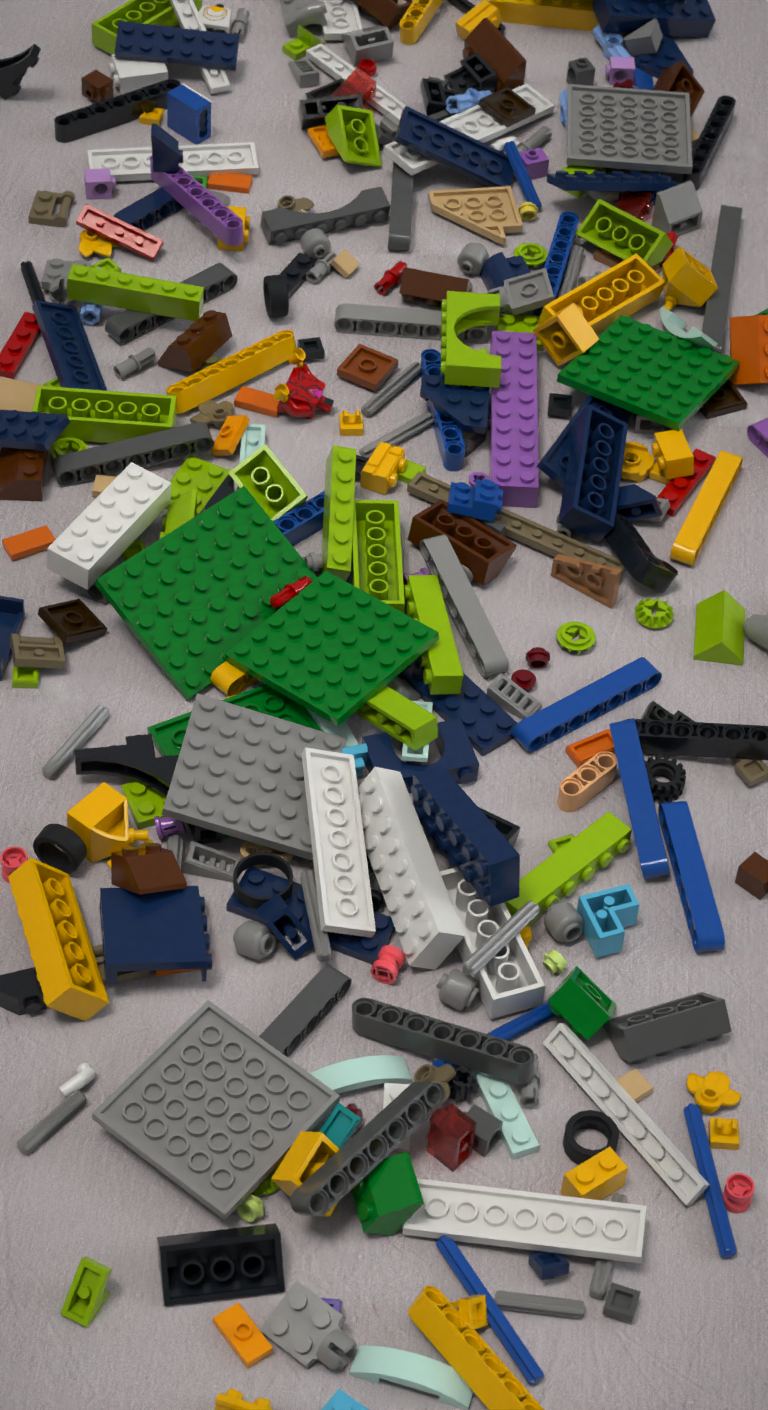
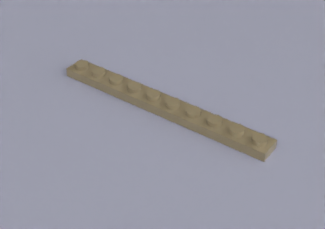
M419 471L407 485V492L434 504L441 499L448 503L450 485ZM504 508L501 509L500 514H495L494 520L506 526V536L553 557L562 554L622 569L621 576L626 571L620 559ZM473 518L481 523L482 519Z

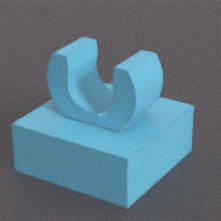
M367 744L341 748L344 754L354 755L356 777L363 776L362 768L366 766L368 755Z

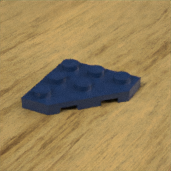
M663 35L656 53L638 55L634 59L636 68L658 79L664 69L681 60L694 75L692 67L674 39L668 38Z
M422 374L421 398L425 401L430 400L438 412L447 419L452 418L457 423V427L463 432L486 434L490 387L444 384L443 376Z

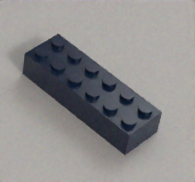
M594 0L592 3L603 33L631 34L656 18L661 32L665 36L708 38L716 22L708 0Z
M588 405L574 420L558 523L600 542L614 527L628 424Z
M442 765L414 773L411 793L413 805L420 823L424 827L426 834L435 840L439 850L444 851L449 857L451 864L461 871L465 881L471 883L476 889L477 895L483 898L490 907L519 897L520 854Z

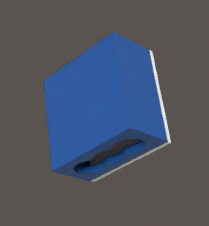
M184 83L167 92V127L195 145L211 137L213 101Z

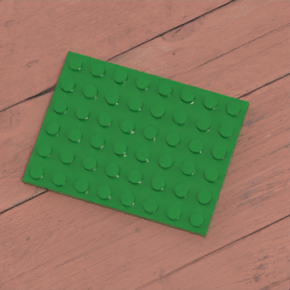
M243 486L96 579L94 584L186 701H188L212 684L210 676L219 665L226 661L225 653L279 610L273 609L269 603V599L273 595L282 591L286 584H293L303 576L309 577L312 582L318 577L312 570L308 569V565L247 488Z

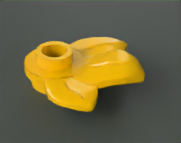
M84 230L80 233L81 243L78 246V250L84 257H89L94 252L110 258L112 247L120 245L91 231Z
M712 1071L706 1077L690 1073L687 1077V1089L695 1095L696 1105H699L700 1110L704 1113H714L721 1106H734L740 1101L741 1094L729 1089L730 1079L721 1071Z

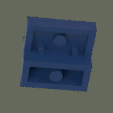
M499 252L484 262L480 277L489 291L490 289L504 286L503 280L524 275L531 271L522 255L505 258L503 252Z

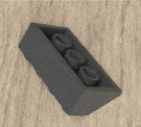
M704 992L609 1019L603 1025L619 1058L629 1061L631 1064L643 1063L647 1061V1057L652 1055H669L672 1053V1049L679 1047L682 1049L693 1048L698 1045L697 1042L702 1040L716 1041L723 1038L722 1034L732 1032L725 999Z

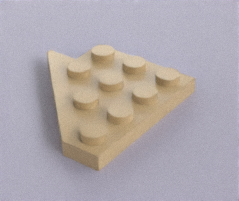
M511 186L428 191L431 211L501 245H505V233L523 231V223Z

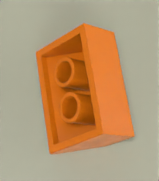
M768 315L729 317L730 357L740 361L738 370L731 376V382L734 385L768 384Z

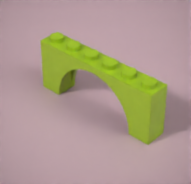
M447 291L446 299H442L440 375H444V384L499 388L501 356L474 350L462 343L457 336L470 328L498 325L500 294Z

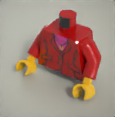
M297 348L289 356V362L292 365H297V367L293 368L286 385L281 383L275 387L276 392L273 397L276 401H279L278 411L290 414L291 417L312 419L317 409L330 413L334 400L322 396L326 386L325 383L318 380L311 373L307 364L302 362L306 358V354L302 348Z

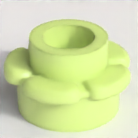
M554 949L548 954H543L545 960L542 964L546 970L553 975L556 972L561 975L564 972L563 969L568 965L564 957Z
M250 1194L236 1211L244 1221L253 1222L255 1219L259 1220L264 1214L263 1202L258 1196Z

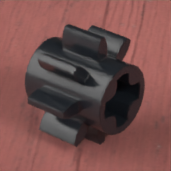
M466 1067L455 1069L456 1074L447 1082L450 1087L449 1096L455 1100V1103L471 1102V1095L478 1093L477 1074H472Z

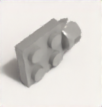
M58 258L47 259L42 278V289L50 291L49 298L53 303L60 304L61 300H63L64 305L71 304L74 300L67 299V277L71 266L76 264L91 267V262H84L82 260L63 261Z
M546 268L503 280L504 286L490 289L487 294H500V314L512 311L513 315L544 307L555 300Z
M297 1280L260 1328L262 1333L307 1368H310L314 1362L321 1361L331 1370L339 1371L347 1362L337 1355L336 1351L340 1349L352 1358L357 1346L355 1341L341 1329L342 1323L346 1318Z

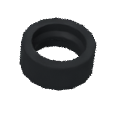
M282 274L265 276L263 291L265 307L269 318L287 316L289 301L284 276Z
M48 824L45 826L33 843L34 853L42 863L67 874L75 872L87 854L86 845L73 830L60 824Z
M594 1110L580 1111L573 1115L566 1123L562 1143L564 1151L570 1160L578 1165L608 1147H611L616 1153L619 1131L615 1122L604 1113ZM585 1128L596 1129L605 1135L608 1143L601 1149H586L575 1141L574 1133Z

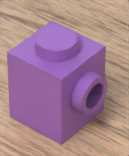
M541 148L519 152L531 180L547 177L549 158Z

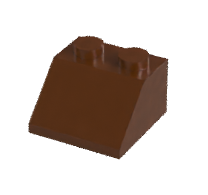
M148 843L145 844V848L141 849L135 846L122 847V851L111 852L112 885L139 895L187 888V882L173 852L162 848V844Z

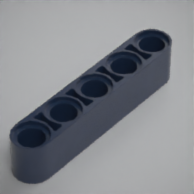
M161 187L118 211L114 217L144 231L184 207Z

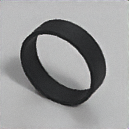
M265 852L248 855L239 861L234 869L233 889L235 895L243 904L257 909L273 897L253 896L239 886L237 882L239 875L247 868L256 865L276 867L287 876L289 880L287 887L278 893L284 902L287 901L293 888V872L287 861L278 855Z

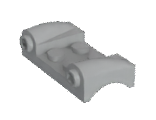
M280 0L285 26L290 38L294 37L297 33L298 25L301 27L309 24L327 25L324 14L327 13L324 1Z

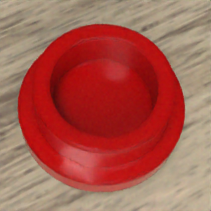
M363 59L359 62L357 70L366 77H370L376 74L377 66L373 60Z

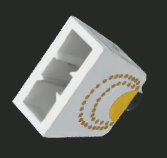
M216 4L215 6L204 5L198 13L206 31L230 34V9L225 8L223 4Z

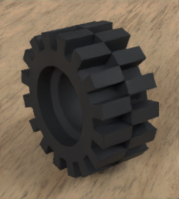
M656 755L655 760L651 756L645 761L654 802L655 799H659V803H663L664 799L667 802H672V799L677 800L679 795H682L686 770L683 769L681 763L676 765L677 759L673 758L670 761L668 760L669 756L665 755L664 759H661L660 755ZM663 776L668 778L670 782H659L653 777Z

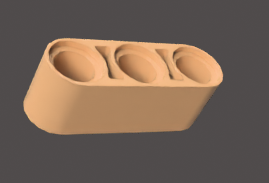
M608 751L599 752L562 780L559 787L558 807L565 812H574L609 786L615 778L617 757Z

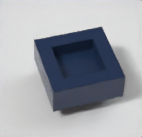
M543 1251L529 1253L528 1264L541 1279H553L556 1276L569 1274L570 1263L561 1254Z

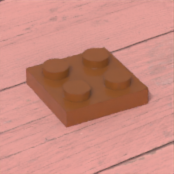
M358 344L337 368V376L376 392L398 367V359Z

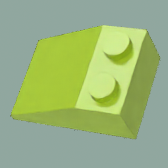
M337 105L325 116L327 133L345 163L380 168L382 163L373 111Z

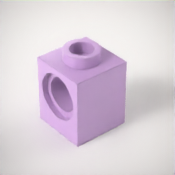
M610 56V62L605 66V77L609 78V85H614L616 82H625L626 79L634 82V57Z
M110 168L84 169L86 199L112 198V190H116L115 177H111Z

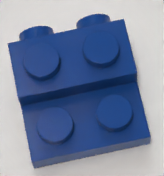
M476 479L474 487L463 482H451L447 512L493 522L495 514H500L504 490L499 489V484L488 479Z

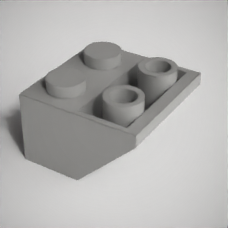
M378 25L341 34L354 66H358L359 62L363 59H371L376 62L392 58L394 41L388 28Z
M691 180L657 193L652 219L653 227L666 234L674 231L677 236L700 228L703 210Z

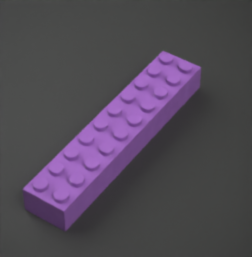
M492 331L490 354L501 356V377L499 388L490 387L489 480L499 484V489L504 490L502 506L536 508L539 489L538 467H536L538 465L537 338L535 333Z

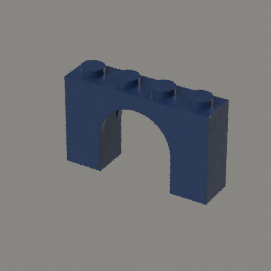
M461 718L438 722V738L434 740L441 758L437 762L426 766H415L402 761L396 755L386 732L362 736V744L366 743L368 747L366 762L368 773L374 767L399 771L408 793H411L414 773L438 765H442L458 784L477 781L479 762Z

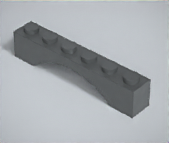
M382 187L362 190L349 204L330 212L301 213L283 207L263 211L260 226L269 245L281 244L285 241L301 239L306 231L313 228L327 233L368 223L382 222L388 219L390 204Z

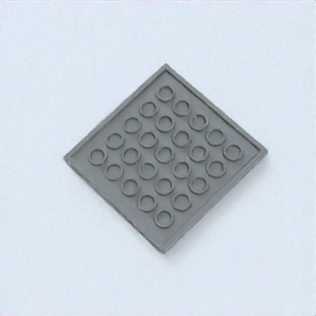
M568 84L566 165L691 174L693 166L689 93Z
M197 693L161 815L313 860L301 753L305 747L343 753L341 748H344L346 738Z
M208 1000L92 1113V1119L214 1213L226 1220L282 1162L301 1131L311 1132L339 1102L340 1095Z

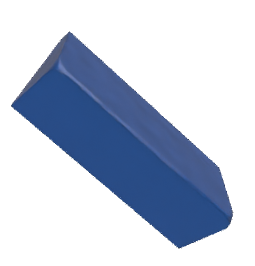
M635 67L634 89L652 90L654 87L653 77Z

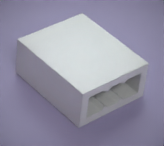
M115 54L111 55L112 63H109V73L113 75L114 87H118L120 95L168 79V70L165 63L114 57Z

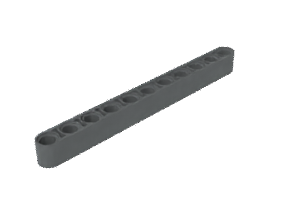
M721 205L711 272L718 289L706 301L702 332L718 343L711 350L721 354L742 215V208Z

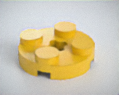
M626 442L621 478L643 482L653 468V454L650 455L648 448L640 443Z

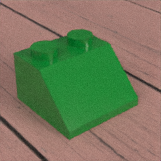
M578 966L568 974L547 1000L550 1003L549 1007L552 1012L560 1018L563 1016L570 1023V1029L577 1036H584L587 1040L611 1018L616 1007V1003Z
M406 1152L382 1160L351 1189L363 1233L393 1236L424 1204L409 1153Z

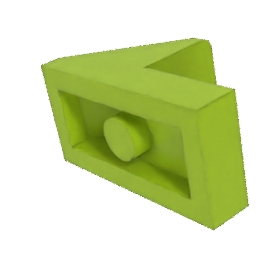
M298 25L297 38L282 45V52L293 60H299L306 56V50L319 44L325 46V43Z
M87 1256L81 1258L60 1314L88 1327L110 1294V1291L106 1290L105 1287L112 1269Z

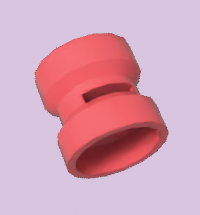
M9 847L2 852V877L7 883H10L8 876L28 860V854L24 849Z
M392 945L383 946L378 953V960H375L370 968L371 975L384 984L394 983L399 973L398 969H401L405 963V954Z
M734 1173L726 1180L723 1199L729 1212L735 1214L743 1213L750 1206L755 1185L753 1180L746 1174Z

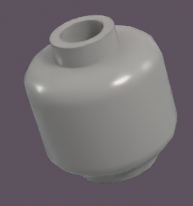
M313 228L306 231L301 237L300 244L305 255L319 260L330 253L331 242L322 230Z
M469 243L460 252L457 263L464 273L477 275L482 271L484 262L489 258V254L482 244Z
M560 902L548 908L544 917V926L557 941L572 942L582 934L584 919L571 903Z
M250 920L238 927L233 936L237 952L256 960L270 955L276 943L275 936L268 926Z
M459 969L452 970L449 975L443 973L436 986L440 989L439 999L457 1010H462L465 1006L470 1008L479 992V988L476 987V979Z

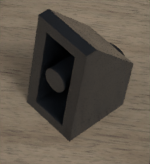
M35 967L0 975V1007L19 1016L34 1014L47 1009Z

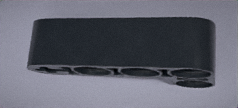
M620 514L615 515L614 527L605 535V539L629 574L637 582L664 593L678 575V571L666 561L655 557L634 525L627 518Z

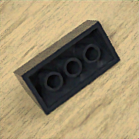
M276 1223L157 1237L164 1306L285 1292L281 1236Z

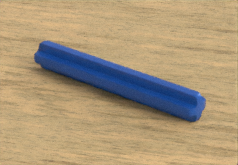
M513 141L506 142L504 150L527 202L535 204L539 211L542 204L516 144Z

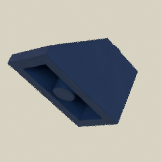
M152 124L153 172H179V163H183V150H179V141L157 124Z
M635 484L619 487L616 514L624 516L630 522L662 516L663 512L655 495Z
M278 893L256 909L264 922L295 960L314 946L312 936Z

